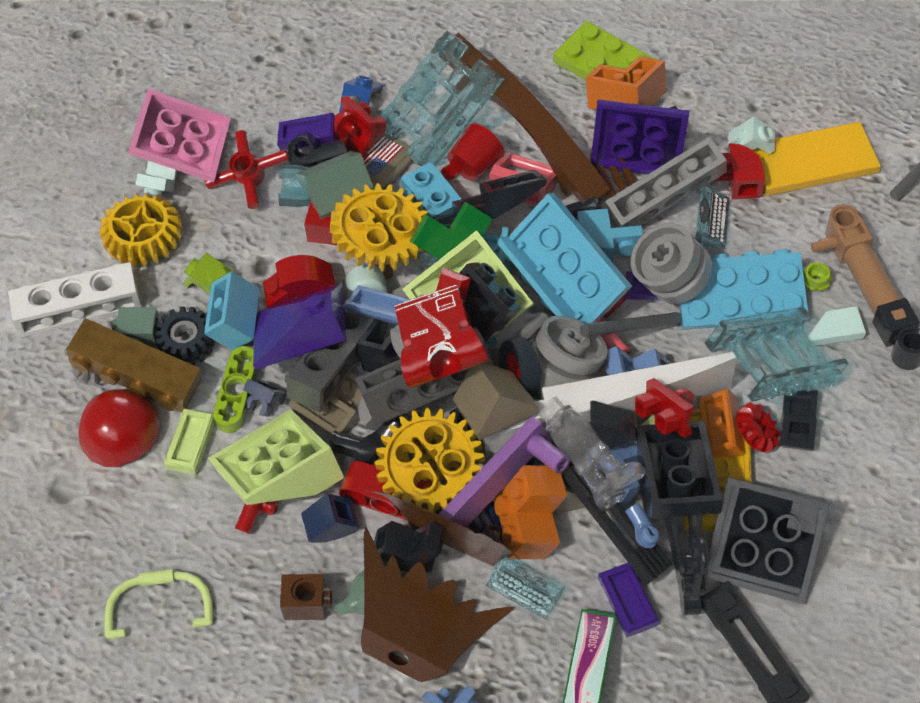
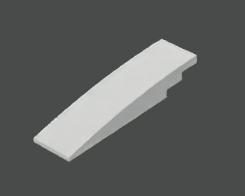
M734 351L542 388L541 400L535 401L540 412L532 416L543 425L546 432L569 438L570 427L577 426L583 422H590V401L594 400L634 413L637 418V426H640L652 416L650 415L643 419L635 412V398L646 393V381L655 378L673 391L687 388L694 394L693 405L699 404L698 398L727 388L731 389L737 355ZM530 417L483 438L485 465Z

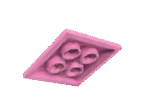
M148 88L127 154L213 183L231 117Z

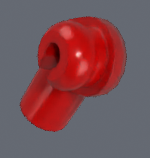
M279 501L251 505L244 504L235 529L250 534L257 516L264 513L274 515L278 510Z

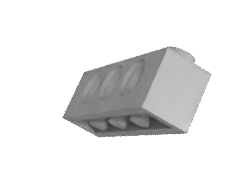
M709 136L606 200L608 213L617 227L643 225L727 173V160Z

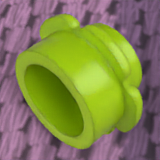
M814 262L803 270L804 283L807 289L811 291H824L829 287L832 275L830 269L825 264Z

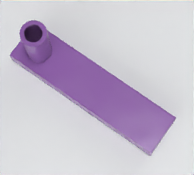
M531 416L438 515L448 521L450 520L467 527L533 456L557 474L562 473L568 467L570 458L548 441L550 437L543 425Z

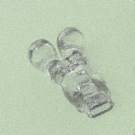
M557 396L549 400L540 411L539 415L547 423L545 429L548 433L551 431L550 435L556 446L570 458L578 475L584 478L592 492L596 505L602 512L616 505L626 495L625 489L632 486L645 474L646 469L641 463L637 461L621 463L609 452L610 447L600 440L588 421L578 412L574 411L571 405L564 406ZM598 466L600 467V469L602 470V472L605 474V476L607 477V479L598 471V469H597Z

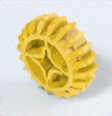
M136 192L134 198L130 199L124 195L123 202L118 203L114 201V209H106V217L101 218L100 237L103 240L104 249L107 250L113 260L118 259L121 264L130 262L133 268L138 263H142L146 268L150 261L158 264L159 257L161 256L169 258L168 250H176V242L181 241L182 223L179 219L178 211L172 206L169 199L163 200L160 194L152 197L147 192L144 197H140Z

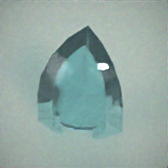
M280 164L279 179H282L281 193H278L279 206L303 207L310 205V199L296 176V173L309 167Z

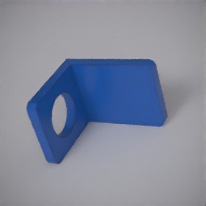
M356 76L355 79L344 82L342 97L357 96L362 102L369 105L371 93L381 90L383 84L373 82V79L370 77ZM340 103L339 113L342 112V103Z

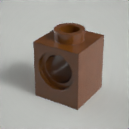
M282 574L280 609L284 620H325L326 607H332V587L326 586L324 575ZM306 593L315 595L309 601L299 600Z

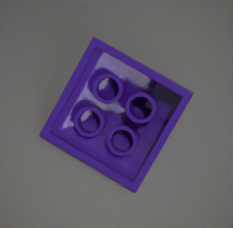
M597 100L591 153L592 165L595 168L596 164L603 165L604 169H609V166H616L618 171H622V167H625L634 173L650 174L683 153L690 111ZM618 158L625 159L626 163L619 161Z
M342 283L257 311L253 354L255 370L345 341V308H343L345 300Z

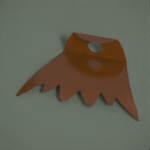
M370 491L392 501L406 517L412 529L417 530L431 521L443 526L441 535L443 544L491 566H495L505 555L514 554L505 545L493 541L491 537L482 533H474L471 524L465 527L439 516L438 514L442 511V508L433 513L424 508L420 509L417 505L404 498L401 500L391 494Z
M365 527L364 622L361 634L363 653L418 682L429 681L447 673L456 660L481 635L506 617L515 607H501L472 614L476 604L475 599L467 600L454 606L456 581L448 580L428 590L427 575L421 562L416 563L401 578L400 569L395 557L392 555L385 567L370 532ZM398 651L405 654L409 662L407 663L404 659L391 652Z

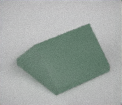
M349 151L296 173L300 184L321 220L331 216V212L335 211L336 202L342 203L344 194L352 197L353 188L362 193L364 192V185L367 184L371 190H375L362 155L358 152Z

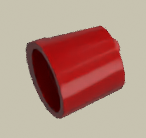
M478 123L468 125L447 154L450 164L443 167L440 173L447 181L452 180L456 173L469 181L477 180L504 156L505 151L499 139L490 130Z

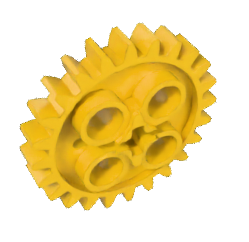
M376 183L375 190H371L365 184L364 192L362 193L353 188L352 197L344 194L342 203L336 202L335 211L331 212L330 233H332V243H337L338 253L346 251L345 260L355 257L357 267L366 262L368 263V270H371L374 264L379 265L381 271L385 270L386 264H390L394 270H397V262L399 261L403 265L408 266L409 257L417 260L419 251H425L409 242L424 215H428V211L422 210L423 203L421 201L414 203V194L406 197L403 196L404 188L393 192L391 184L387 186L386 190H382L379 183Z
M426 408L424 417H419L417 412L413 410L411 421L408 422L403 416H400L401 427L397 428L390 424L389 429L392 436H381L382 443L386 447L376 448L377 455L383 458L375 461L376 469L382 470L377 474L379 482H386L382 487L384 493L389 494L393 492V496L401 500L404 498L417 505L420 509L425 507L435 513L436 507L441 506L443 510L483 468L477 465L485 462L484 454L477 453L483 447L481 441H474L477 436L473 430L466 431L468 423L465 419L456 424V413L453 412L446 419L441 408L436 416H431L429 408ZM433 435L444 437L438 444H429L427 442L428 438ZM415 438L419 439L430 460L436 462L439 473L447 481L446 485L440 483L431 465L424 461L422 452L413 443ZM406 452L415 454L414 459L410 462L403 463L399 461L400 456ZM451 461H458L462 464L455 471L445 469L446 464ZM422 479L433 481L432 485L427 489L416 487L417 483Z

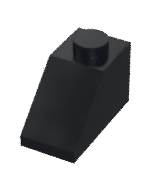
M374 319L356 342L363 371L371 372L401 359L392 345L390 330L397 325Z

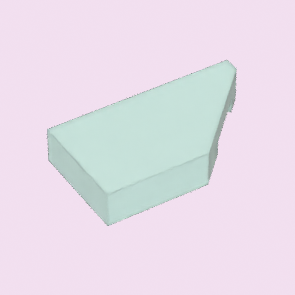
M858 307L826 311L807 337V347L863 339L866 331Z

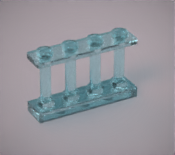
M804 307L722 320L704 342L711 353L723 350L733 352L757 383L748 395L752 402L762 399L768 401L776 396L785 394L791 396L798 391H812L817 387L825 385L831 387L842 379V372L849 365L845 358L828 362L803 332V325L811 317ZM787 338L789 340L793 339L814 365L808 366ZM766 342L773 343L794 369L788 370ZM745 346L753 347L773 373L766 374Z

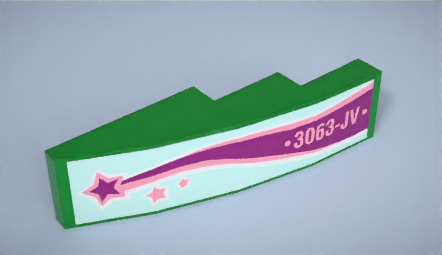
M582 608L563 703H601L615 626V614Z

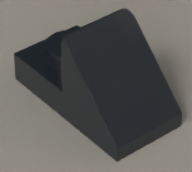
M594 400L590 401V422H583L569 428V451L574 459L637 441V418L634 413Z

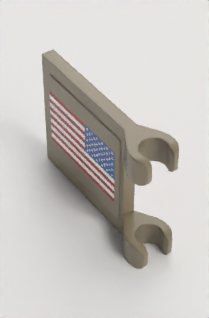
M387 133L383 137L374 138L373 148H368V155L363 159L374 189L376 183H379L381 189L385 190L419 156V151Z

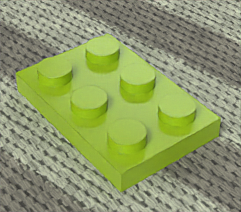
M587 20L553 53L554 63L584 80L600 64L626 69L639 56L655 58Z

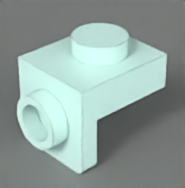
M755 116L729 132L728 145L729 143L740 144L752 150L758 147L767 154H771L775 150V130Z
M148 161L146 174L138 173L135 185L145 187L144 193L149 192L152 195L160 194L162 196V191L173 192L177 170Z

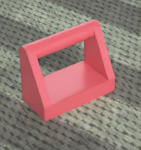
M510 152L505 153L493 165L489 173L490 180L519 174L520 172L508 169L512 165L528 171L537 170L540 174L546 176L547 184L524 201V203L537 206L548 193H553L558 184L556 174H554L550 165Z

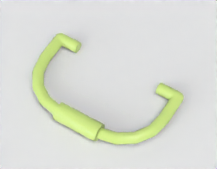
M174 569L139 573V576L125 580L116 587L108 598L104 614L105 637L107 639L126 637L125 628L113 630L114 606L122 593L137 585L143 587L174 583L175 580H186L194 584L201 592L204 602V618L192 619L193 628L210 626L213 624V608L209 588L199 577L188 572H177Z

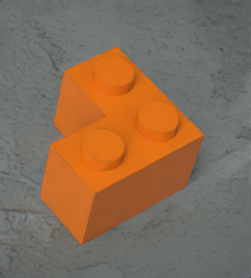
M639 56L626 69L600 64L586 77L588 108L596 110L597 100L652 106L666 93L665 61Z
M523 465L494 499L495 512L499 516L503 531V543L519 559H546L560 544L552 512L567 497L561 473H555L548 466ZM509 554L510 559H517L514 554Z

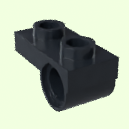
M310 132L298 134L288 145L291 168L300 166L301 170L318 165L317 161L330 160L349 152L352 149L349 137L319 144L317 137ZM298 141L308 143L310 146L309 154H303L298 150Z

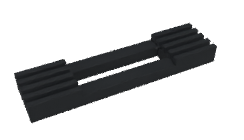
M589 456L562 475L565 482L645 585L649 584L673 565L657 543L652 548H643L636 542L635 528L625 512L626 509L607 486L609 484L608 480ZM597 493L638 546L637 549L633 548L593 495Z
M729 581L701 596L702 609L715 628L722 633L756 682L758 690L767 703H805L809 700L810 695ZM735 619L742 621L777 671V674L770 678L766 676L730 623L734 622Z

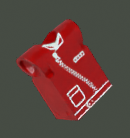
M457 284L394 305L404 345L401 352V368L404 380L410 389L488 362L485 349L472 328L470 317Z

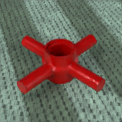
M239 130L235 133L238 152L231 157L229 170L216 174L213 183L204 180L206 187L211 189L236 180L244 186L247 207L249 209H256L259 207L256 187L265 178L264 169L289 161V154L285 149L259 159L250 153L247 132Z

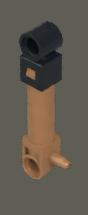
M842 204L835 206L829 215L825 231L826 238L812 243L811 250L818 252L833 249L840 264H847L874 314L872 323L885 347L893 346L891 352L892 361L901 369L914 370L920 366V328H918L920 322L907 298L900 299L872 248L874 239L859 211L851 205Z

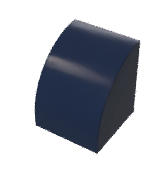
M327 493L301 513L308 542L311 543L337 540L359 528L351 498Z

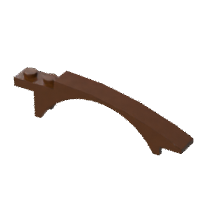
M459 32L436 46L437 55L455 71L456 94L461 99L469 94L481 95L494 101L511 114L537 144L554 174H556V179L562 192L567 197L573 194L579 201L585 203L587 198L595 196L601 200L610 193V187L563 127L535 96L496 58L492 60L486 58Z

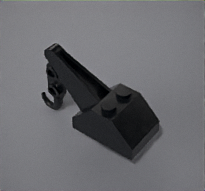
M704 421L689 422L692 435L685 438L676 431L663 435L657 430L655 424L637 426L638 475L643 509L651 518L664 517L683 616L701 614V594L706 592L704 575L709 571L708 544L706 538L701 535L702 514L721 513L723 502ZM676 516H688L689 553H684L683 557Z

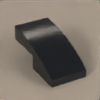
M785 387L780 447L814 451L817 422V390Z

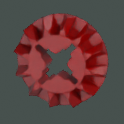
M749 402L737 411L736 422L739 432L747 444L756 451L762 453L770 452L779 445L778 437L781 434L775 427L777 422L772 420L770 417L771 412H765L761 404L754 405L752 402Z

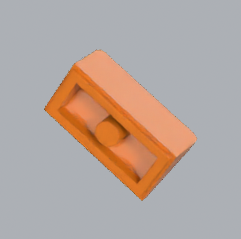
M727 388L698 398L701 421L705 422L712 456L726 457L746 454L744 439L739 432L736 422V415L739 410L737 397Z

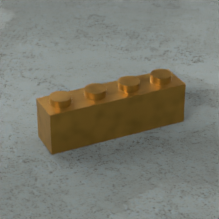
M84 318L66 348L70 364L78 371L84 373L90 371L97 374L104 382L110 385L119 384L130 391L157 401L162 408L169 411L176 409L183 412V409L187 408L201 383L200 368L87 318Z

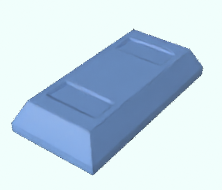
M358 285L344 303L343 308L352 313L398 325L394 305L409 301L410 299Z

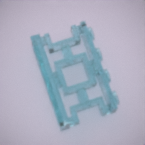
M446 31L435 42L429 54L418 64L412 76L401 86L398 94L381 113V117L386 121L385 132L388 135L398 139L405 130L415 140L406 153L419 166L432 162L436 167L505 80L498 72L480 59L470 69L460 59L469 47L449 31ZM451 61L456 67L446 78L441 72ZM466 75L471 80L461 92L455 86ZM441 84L451 95L434 115L424 104ZM415 108L419 114L410 124L405 118ZM429 121L434 127L425 138L419 132Z

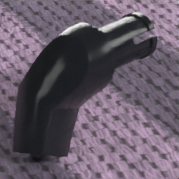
M397 416L392 421L384 422L375 432L362 439L334 431L329 442L331 445L329 446L333 452L355 458V461L372 464L381 458L377 455L376 448L386 447L382 443L381 436H392L389 425H394L397 428L401 427L400 416Z

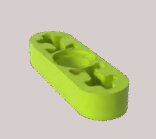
M248 346L237 347L230 353L215 404L213 416L216 425L220 431L225 433L238 431L243 426L248 409L245 408V404L251 394L243 391L238 395H232L228 393V389L236 383L245 386L248 378L256 379L258 369L255 370L253 366L254 350ZM244 358H248L249 362H245L243 367L244 374H241L239 363H242ZM229 404L233 405L234 416H231L229 421H224L223 417L229 415Z

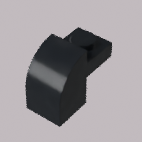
M390 521L377 529L374 543L384 566H387L390 557L393 555L400 571L409 572L416 563L421 562L426 573L431 572L434 560L440 554L443 546V540L441 539L443 526L431 521L423 527L414 530L397 522Z

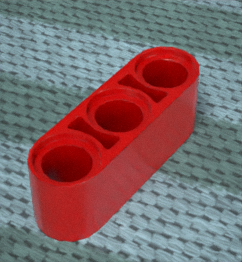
M351 462L339 489V495L351 498L353 504L407 520L392 501L380 494L370 492L378 491L384 493L382 487L386 482H379L377 474L382 470H378L376 466L365 462ZM420 480L417 483L416 487L419 489H427L432 484Z

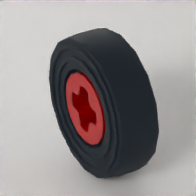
M515 337L502 342L499 351L500 368L512 371L528 394L536 392L540 386L541 373L537 354L533 346L523 337Z

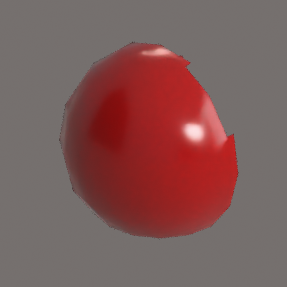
M111 389L94 396L87 403L79 423L78 436L82 451L92 462L103 467L121 468V465L137 460L148 450L150 451L158 439L160 420L157 409L147 398L128 389Z

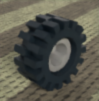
M185 306L179 307L180 312L178 313L174 309L169 310L170 317L164 314L161 317L162 323L157 322L155 338L159 350L184 362L189 361L191 365H196L195 359H199L201 362L206 360L204 353L210 356L212 353L211 347H214L215 340L204 335L206 323L204 312L199 310L197 313L195 307H190L189 312H186ZM185 331L192 335L187 340H182L179 336L182 335V332L184 334Z

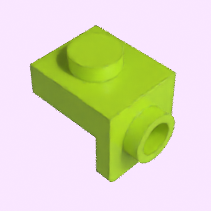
M205 252L199 260L193 258L184 270V273L188 276L184 280L183 285L188 287L191 283H194L210 295L211 283L234 271Z

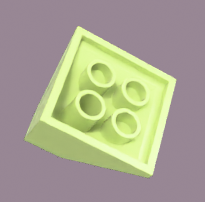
M475 231L402 288L410 300L417 298L421 294L426 295L435 292L442 267L460 273L466 264L479 262L480 264L486 263L490 265L497 274L494 279L500 286L511 288L518 296L516 303L521 309L507 325L534 305L478 231ZM500 331L495 332L490 339Z
M291 409L208 458L210 464L246 505L317 495L322 491L330 489L335 483L344 478L331 447Z

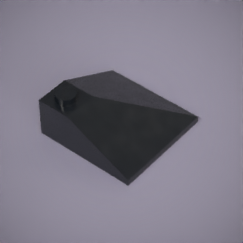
M728 477L721 513L718 515L709 550V571L704 577L723 583L729 581L734 586L805 605L830 503Z

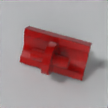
M349 96L341 97L342 112L336 114L334 118L335 132L341 137L351 135L365 149L373 148L374 138L385 135L386 121L381 116L372 118L371 109L367 103H356Z
M653 378L646 381V393L635 398V412L643 419L650 415H655V426L663 435L676 431L685 438L692 435L689 421L696 409L693 405L694 394L687 388H680L677 391L670 390Z

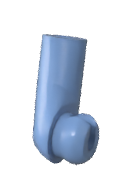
M637 503L625 512L634 525L636 542L643 548H652L660 538L659 531L655 528L641 504Z

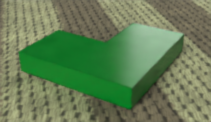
M464 202L450 228L425 214L409 242L441 259L475 231H478L483 236L493 218Z

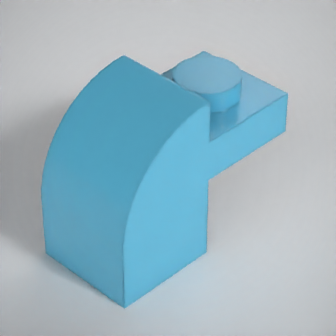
M608 208L577 211V221L612 263L615 255H632L634 246L643 235L642 225L611 228Z

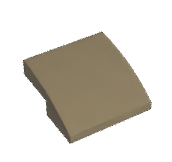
M350 372L349 376L321 412L294 400H291L288 405L327 432L333 434L334 431H338V433L346 434L360 420L358 406L362 394L355 380L359 376Z

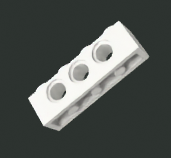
M130 262L115 264L99 270L85 271L65 278H55L48 282L31 286L25 285L8 291L12 321L20 338L83 322L84 318L92 321L117 315L119 307H142L137 280Z

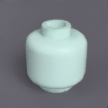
M362 264L351 269L346 276L347 297H350L358 285L387 293L383 272L377 266H373L371 270H368V264Z

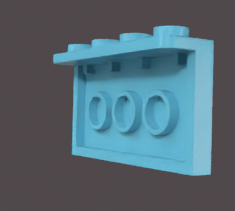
M548 193L510 236L501 237L497 242L502 249V255L521 272L522 280L534 288L540 296L541 303L546 308L552 310L556 316L574 318L585 324L596 323L632 287L554 193Z
M780 249L766 255H760V252L757 251L746 252L738 257H729V254L711 256V277L705 288L695 298L679 304L682 330L807 321L809 313L801 252L791 253L789 249Z

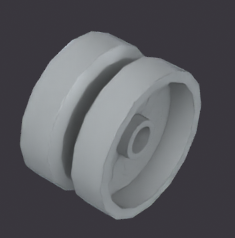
M665 223L649 229L638 239L632 250L630 264L634 276L659 300L668 304H681L695 298L705 288L711 277L712 261L710 254L681 225Z
M552 316L546 319L538 332L536 341L532 344L540 365V385L544 388L594 378L608 353L606 343L600 335L583 337L580 333V327L585 323L574 318Z

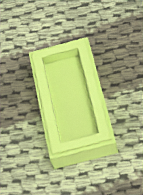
M183 409L164 461L165 469L197 475L215 424L213 414Z

